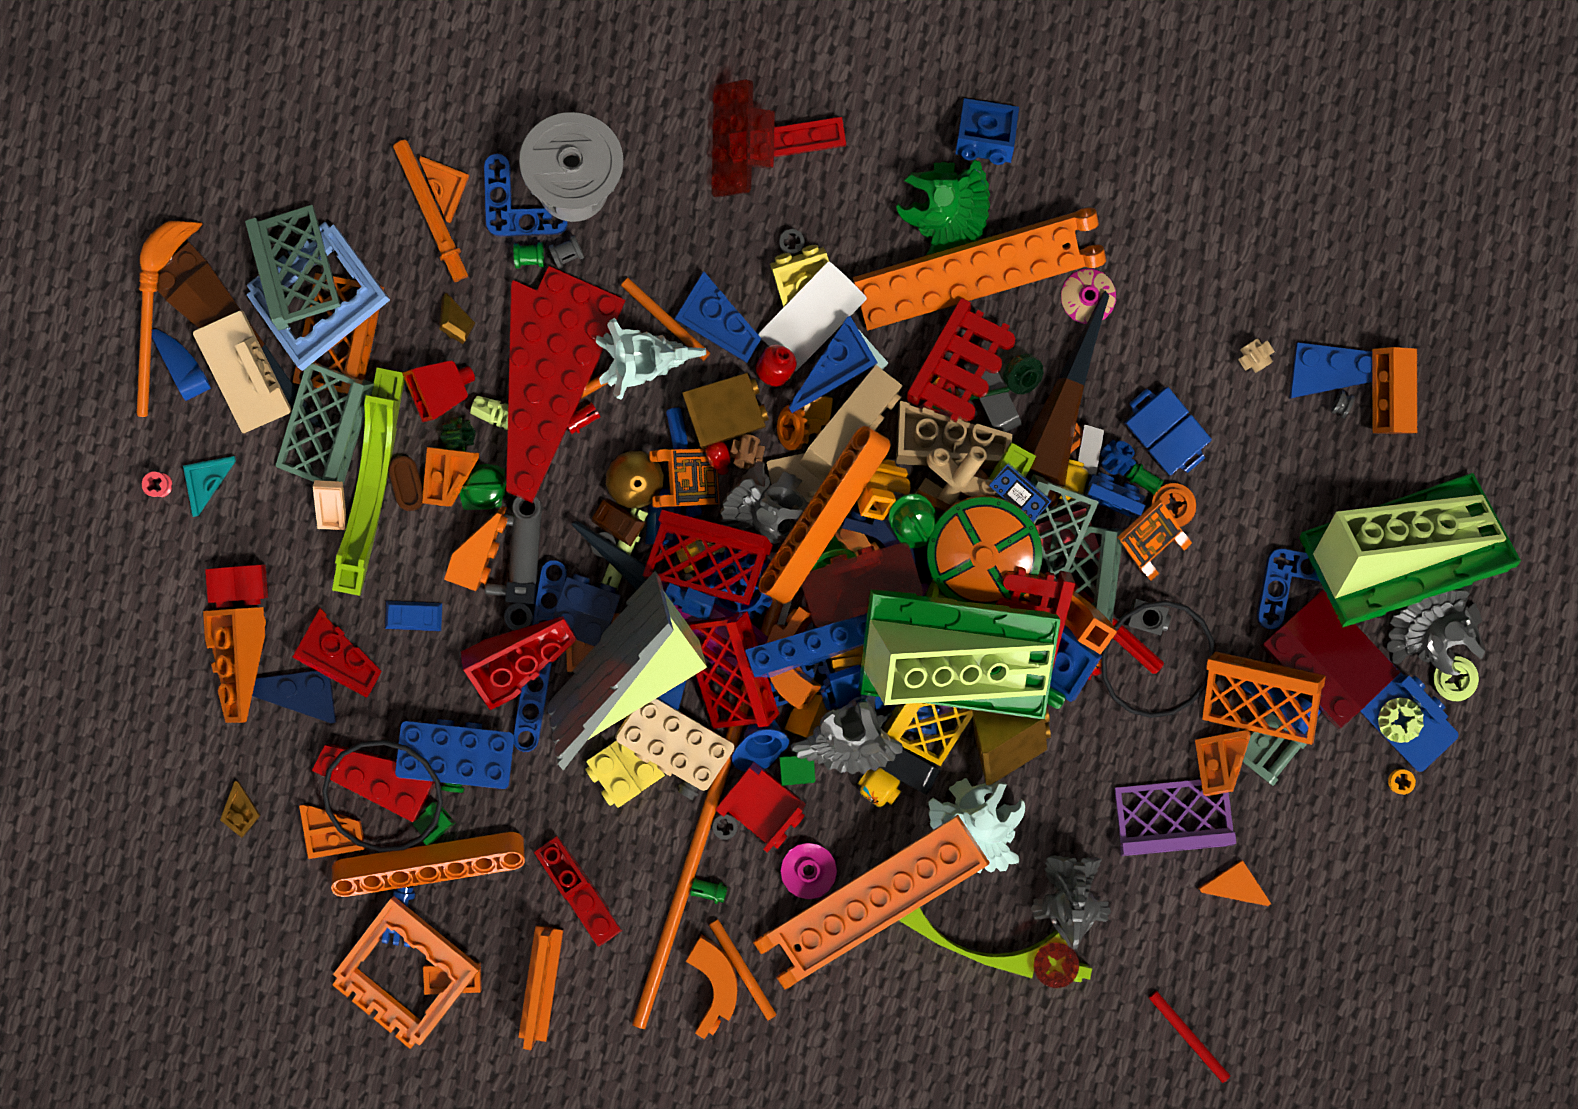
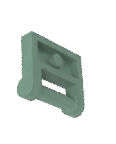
M1273 713L1263 717L1270 727L1278 728L1283 725L1281 720ZM1252 731L1243 763L1270 785L1274 786L1278 781V775L1300 748L1304 749L1307 744L1291 740L1290 744L1267 771L1262 766L1282 743L1284 738Z

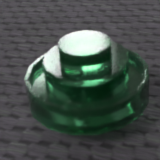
M1023 353L1008 363L1003 374V381L1006 387H1010V390L1015 394L1029 393L1041 382L1044 374L1043 365L1032 354Z

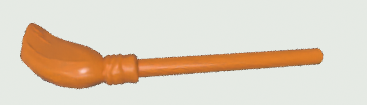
M168 221L162 224L149 235L140 253L142 271L139 273V290L142 291L137 394V416L139 417L148 416L154 292H157L158 271L164 268L180 245L199 230L202 226L200 222Z

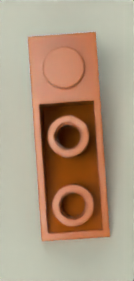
M502 506L458 546L452 554L444 580L474 591L479 588L481 583H487L491 568L487 567L490 558H495L500 543L495 542L498 532H504L508 518L504 516L507 507Z

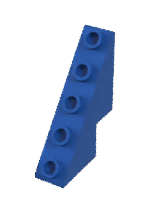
M867 613L745 650L754 677H774L794 668L811 666L863 646Z

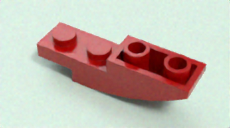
M558 836L534 852L563 898L567 899L598 947L623 931L609 911V907Z

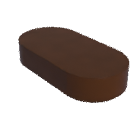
M407 456L396 457L389 465V475L396 501L406 511L418 510L424 503H422L423 486L417 465L413 459Z

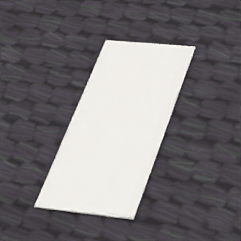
M1084 425L1078 462L1084 463L1083 468L1088 470L1089 474L1096 476L1104 430Z

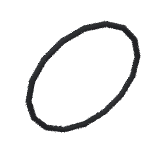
M1168 600L1143 603L1125 613L1114 625L1115 629L1118 630L1127 618L1145 608L1166 605L1181 609L1201 624L1209 641L1210 657L1215 653L1214 639L1205 620L1188 606ZM1111 641L1101 653L1102 679L1112 699L1129 713L1148 718L1174 715L1193 704L1207 687L1209 670L1206 672L1203 683L1192 697L1172 710L1149 713L1134 709L1115 694L1107 678L1106 655Z
M388 740L363 741L342 751L327 769L322 788L326 813L338 832L356 845L378 852L405 850L423 841L438 824L443 805L440 780L428 761L410 747ZM386 745L406 751L425 766L435 782L438 803L432 823L421 836L403 845L380 847L360 841L342 828L331 811L327 790L332 771L344 756L361 747Z

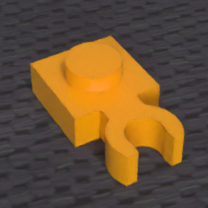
M821 396L801 408V410L805 411L804 418L809 420L807 423L809 432L806 433V444H808L809 436L812 433L818 436L821 433V425L826 426L830 422L833 398Z

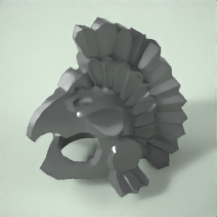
M758 461L754 467L749 468L747 473L742 476L741 481L734 486L732 491L727 493V498L723 501L724 507L720 511L722 515L721 523L724 526L766 536L773 545L771 552L777 553L795 525L791 519H799L809 504L796 490L802 480L798 479L794 474L783 472L777 483L770 484L767 474H764V462ZM794 505H797L799 507L797 509H792Z
M1473 584L1425 598L1419 603L1394 610L1393 618L1390 622L1394 628L1389 632V638L1392 640L1387 643V650L1393 653V663L1400 664L1408 655L1417 652L1418 657L1422 661L1428 663L1431 661L1441 672L1448 675H1460L1461 671L1454 667L1456 655L1450 650V647L1463 644L1482 659L1486 648L1477 627L1482 622L1480 611L1476 603L1471 604L1469 607L1465 606Z
M863 695L852 699L848 705L827 712L821 718L819 726L814 728V735L807 737V740L792 744L791 749L796 752L797 758H807L808 761L817 760L818 764L824 763L828 770L835 768L840 773L847 771L851 774L856 772L865 774L867 770L872 769L876 772L878 767H886L887 761H894L896 754L902 753V743L891 739L881 729L883 722L891 717L892 711L888 712L885 716H877L875 712L876 696Z
M1054 855L1046 859L1047 862L1045 864L1047 867L1044 869L1048 880L1054 884L1056 892L1054 894H1045L1044 899H1033L1034 904L1031 910L1034 912L1033 917L1035 919L1049 918L1054 928L1066 941L1068 947L1078 949L1083 936L1091 928L1094 921L1106 922L1109 920L1108 915L1111 913L1108 907L1109 902L1100 901V896H1094L1090 892L1094 875L1098 872L1097 869L1102 859L1087 857L1086 859L1083 858L1081 862H1077L1075 858H1064Z

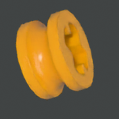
M1396 769L1388 778L1390 789L1398 794H1408L1415 787V777L1408 770ZM1400 774H1405V779L1409 781L1408 786L1403 785L1402 790L1398 789L1399 784L1395 783L1396 777L1401 778Z

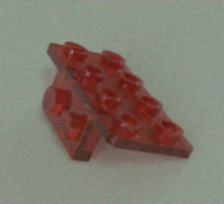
M744 79L716 85L714 88L711 179L712 195L714 197L749 193L751 190L752 167L766 169L774 167L775 111L753 108V81Z
M903 542L875 550L872 545L857 550L859 556L847 559V555L843 554L831 558L830 565L810 571L802 583V587L814 625L819 628L868 613L870 589L915 593L917 596H922L923 589L909 545Z

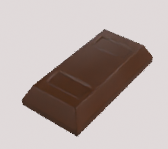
M607 498L602 501L592 517L594 524L630 547L645 525L644 521Z

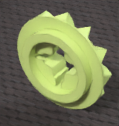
M1455 656L1454 667L1461 671L1460 674H1466V676L1459 680V689L1454 683H1445L1452 675L1445 674L1437 668L1433 674L1434 687L1440 696L1451 701H1462L1469 698L1475 692L1479 676L1476 667L1471 661Z
M1395 698L1385 703L1381 708L1378 716L1379 728L1383 735L1391 741L1397 743L1409 742L1419 736L1424 726V714L1418 704L1412 700ZM1399 712L1403 716L1412 717L1409 721L1405 722V731L1401 725L1391 724L1398 719Z

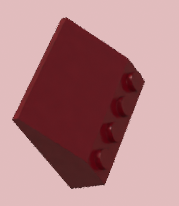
M1324 590L1320 591L1261 645L1277 665L1326 676L1324 687L1321 690L1319 710L1337 729L1347 724L1401 673L1356 624L1342 627L1338 615H1336ZM1305 694L1312 701L1313 696Z

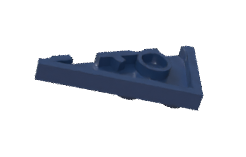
M318 671L256 678L253 697L328 723L337 722L331 678Z

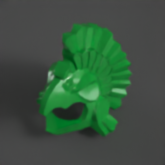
M973 160L970 168L964 169L959 175L954 172L955 163L941 162L934 163V171L911 172L904 179V181L914 187L925 190L929 196L927 202L922 204L913 202L908 207H903L899 203L896 205L897 211L904 221L919 227L918 230L922 235L926 237L932 236V244L926 256L978 241V237L983 234V228L986 226V220L989 217L988 209L991 205L988 200L990 196L988 190L989 183L986 180V173L982 170L980 161Z

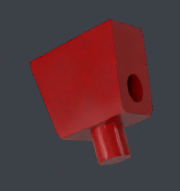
M453 360L402 372L422 422L438 418L468 397V393L464 385L475 381L473 370L469 366L457 369Z

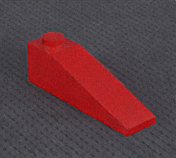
M562 616L485 639L461 651L463 670L489 710H492L516 698L522 692L521 688L531 679L534 681L540 675L539 671L549 662H554L577 638Z

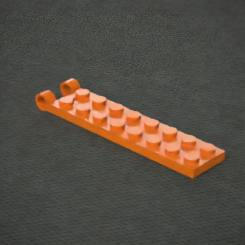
M1082 208L1067 215L853 277L855 286L867 297L866 301L860 306L867 331L957 305L961 298L970 301L1079 268H1096L1106 263L1104 247L1102 245H1090L1079 250L1075 230L1089 231L1099 225L1096 209ZM1069 243L1068 247H1062L1064 244Z
M956 815L786 922L763 934L764 937L760 936L753 943L760 954L769 951L778 944L781 945L793 963V966L788 968L787 972L784 971L776 977L785 990L988 866L990 862L959 815ZM795 944H799L802 949L796 950Z

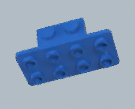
M1399 673L1360 712L1383 735L1379 728L1378 716L1385 703L1395 698H1407L1417 703L1424 714V726L1419 736L1403 743H1397L1388 738L1386 740L1416 771L1422 772L1458 739L1459 734L1446 720L1448 715L1443 711L1446 708L1437 697L1432 696L1430 698L1424 691L1426 688L1424 683L1415 675L1410 677L1409 675ZM1399 712L1398 719L1391 724L1401 725L1405 731V722L1409 721L1412 717L1403 716Z
M437 719V724L409 721L401 724L399 744L410 747L425 758L440 782L506 789L509 786L514 746V735L512 733L482 730V724L465 722V728L455 727L454 721ZM398 749L395 770L397 777L433 781L421 762L406 751Z

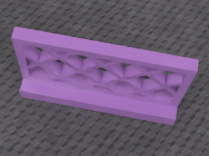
M1201 780L1115 788L1121 856L1235 845L1236 835L1233 832L1229 792L1222 793V797L1215 804L1203 795V790L1199 791L1194 787L1202 786ZM1183 787H1189L1197 794L1188 807L1175 797ZM1177 788V789L1173 792V794H1171L1168 790H1166V789ZM1154 790H1161L1169 797L1160 809L1147 799ZM1141 791H1149L1145 796L1139 793ZM1133 792L1141 799L1132 812L1123 805L1121 793ZM1199 797L1213 807L1204 819L1191 810V807ZM1171 800L1175 801L1185 810L1176 822L1162 812ZM1222 801L1224 810L1219 807ZM1144 802L1157 812L1148 825L1135 815ZM1217 810L1225 817L1226 828L1215 829L1206 821ZM1124 811L1129 815L1126 820H1124ZM1187 812L1200 822L1198 827L1191 832H1187L1178 825ZM1159 815L1173 825L1166 834H1158L1150 827ZM1133 818L1144 827V830L1138 837L1127 838L1125 825ZM1203 825L1209 829L1199 831ZM1175 828H1177V829L1180 831V833H1171V832H1172ZM1147 830L1153 834L1149 836H1143Z

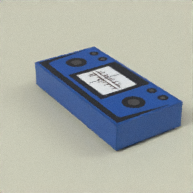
M1009 463L989 484L1001 497L1021 508L1030 517L1032 522L1036 520L1052 501Z

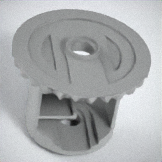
M560 113L542 120L528 133L520 151V171L525 185L529 188L532 195H535L541 201L544 208L551 215L564 221H582L598 213L605 204L608 195L614 192L623 172V152L614 132L602 121L582 113Z

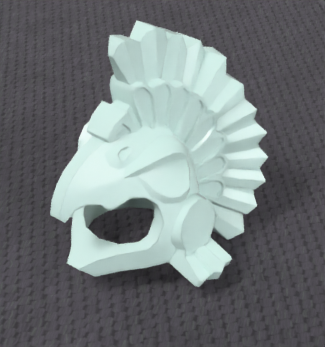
M615 318L611 319L607 324L611 335L606 333L604 337H596V343L605 348L614 358L609 370L599 378L600 384L603 385L607 382L610 386L615 384L613 394L618 399L623 398L627 387L643 384L646 380L651 381L657 375H666L669 369L684 364V361L706 355V348L683 346L682 343L666 340L663 335L653 336L648 332L641 333L639 330L621 329Z
M967 778L949 787V790L956 797L955 804L950 802L942 804L934 798L928 801L930 807L928 814L931 819L930 826L934 830L956 815H959L990 862L985 869L989 872H993L996 868L1000 872L1006 871L1009 864L1019 863V856L1011 851L1006 843H1011L1015 836L1014 828L1024 816L1025 803L1020 799L1016 805L1009 806L1004 804L999 809H996L1007 784L996 781L991 785L984 783L972 787ZM992 793L991 797L985 802L984 796Z

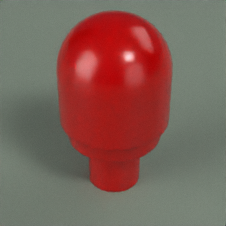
M721 441L707 446L706 456L709 464L714 469H717L720 475L726 474L729 471L728 465L730 463V454L726 444Z

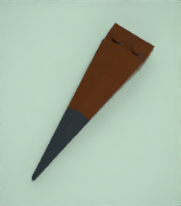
M191 242L182 247L171 257L164 268L158 271L157 291L169 304L199 329L241 310L210 263ZM249 322L288 403L293 407L298 393L297 389ZM304 400L302 406L306 414L309 415L313 412ZM316 416L309 419L316 427L321 428V423Z
M1106 291L1102 293L1022 449L1036 456L1026 476L1029 481H1031L1033 474L1043 477L1046 481L1065 487L1083 389L1109 299V294ZM1053 490L1049 491L1047 496L1052 501L1048 508L1057 505L1061 496L1060 493Z

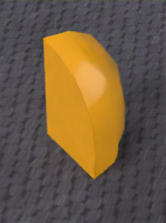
M815 695L807 709H797L794 707L785 730L806 738L814 735V728L819 726L821 718L830 711L825 708L822 695Z

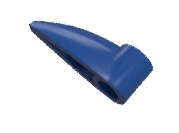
M153 329L152 338L184 400L188 401L211 389L204 372L192 355L175 339L158 329Z
M1245 681L1240 685L1251 696L1259 692L1253 682ZM1272 687L1267 691L1276 704L1287 698L1280 688ZM1262 695L1256 698L1266 708H1271ZM1298 695L1295 697L1303 710L1312 706V703ZM1290 701L1279 707L1288 721L1299 714ZM1302 717L1291 723L1293 728L1301 734L1305 735L1308 731V726Z

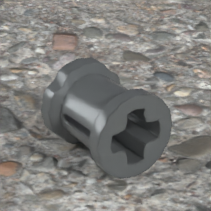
M575 235L571 236L569 241L557 246L552 244L549 246L553 259L559 269L563 267V264L571 260L585 258Z

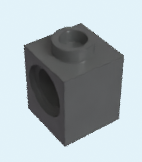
M1133 599L1130 611L1148 602ZM1162 606L1145 608L1127 618L1125 626L1161 636L1162 631H1167L1170 624L1171 615L1167 614L1169 608ZM1147 610H1152L1156 614V621L1151 626H1147L1143 622V614Z

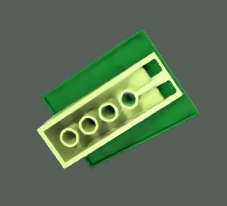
M1474 473L1376 507L1338 511L1330 523L1304 531L1299 537L1325 592H1327L1336 615H1338L1342 627L1385 615L1386 612L1419 603L1425 598L1469 586L1475 581L1508 572L1511 568L1517 567L1521 562Z
M870 589L858 690L861 695L880 697L884 705L927 703L1045 719L1061 619L1057 614H1050L1047 611L1014 609L1003 605L959 602L948 598L917 596L915 593Z

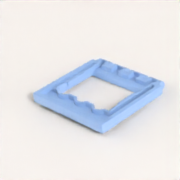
M326 222L322 223L319 227L327 256L335 250L338 254V259L349 274L356 278L361 288L357 290V295L348 302L344 301L341 303V307L335 308V313L326 320L321 319L316 323L309 334L305 337L300 336L297 339L290 330V326L278 331L270 318L260 276L258 275L247 284L250 290L247 294L248 298L293 362L302 371L390 301L339 229L334 224L330 227ZM307 240L301 251L312 256L317 248V243L314 241L310 243ZM283 255L277 261L285 265L288 259ZM298 255L291 268L302 272L309 260ZM287 272L282 280V285L288 288L298 279V276Z

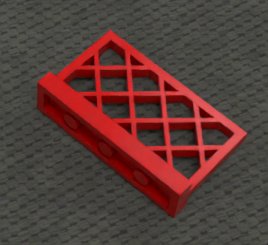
M662 510L658 519L661 524L643 577L648 579L653 574L655 564L666 558L671 569L658 574L662 583H671L684 589L692 588L707 595L749 605L765 557L770 555L773 546L769 539L763 535ZM666 533L677 535L680 543L666 550L663 545ZM696 540L703 542L706 549L692 557L686 546ZM722 547L728 548L732 556L717 563L713 552ZM683 548L688 559L674 567L669 555ZM747 554L756 555L755 564L743 570L738 559ZM709 555L714 566L700 573L695 562ZM736 562L741 573L726 580L721 569ZM692 565L697 576L688 581L681 580L677 572ZM718 572L723 583L714 588L707 587L703 579ZM744 578L747 584L744 596L733 594L729 586Z
M737 612L734 616L687 622L692 630L698 629L707 636L704 643H700L703 654L715 661L711 670L705 668L696 674L713 729L757 724L758 727L769 726L779 715V711L768 677H754L745 651L758 646L748 612ZM718 626H727L730 636L728 641L715 633ZM710 639L724 647L720 655L707 647ZM727 650L736 656L738 661L736 667L723 659ZM718 665L732 673L728 681L715 673ZM735 676L744 681L746 687L744 693L731 684ZM711 679L723 687L720 695L710 690L709 681ZM727 690L740 699L736 707L723 699ZM743 702L752 707L754 716H748L739 710ZM718 705L732 713L728 719L719 718L717 712Z

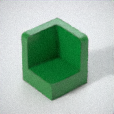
M796 754L780 755L782 786L808 784L816 781L814 761H808L807 758H797Z
M438 801L430 804L425 809L426 812L413 822L414 827L421 835L432 823ZM443 807L438 824L423 840L426 846L431 845L456 823Z

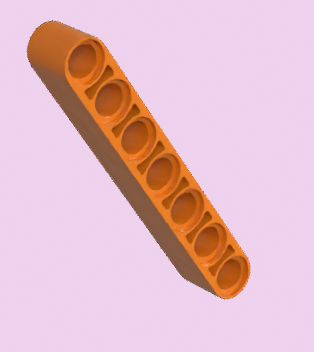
M867 426L860 427L854 433L761 576L758 584L761 593L783 604L791 601L890 449L888 438Z
M506 832L407 848L400 851H388L340 859L332 865V892L337 896L348 897L515 870L525 863L524 838L519 833Z

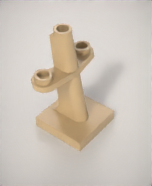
M978 446L972 447L959 466L952 460L949 453L942 448L932 450L927 456L928 466L947 483L942 489L925 478L918 490L950 505L961 501L958 499L961 493L971 497L984 495L998 496V493L989 486L992 480H984L974 476L987 457L983 448ZM973 453L978 454L981 459L976 458Z

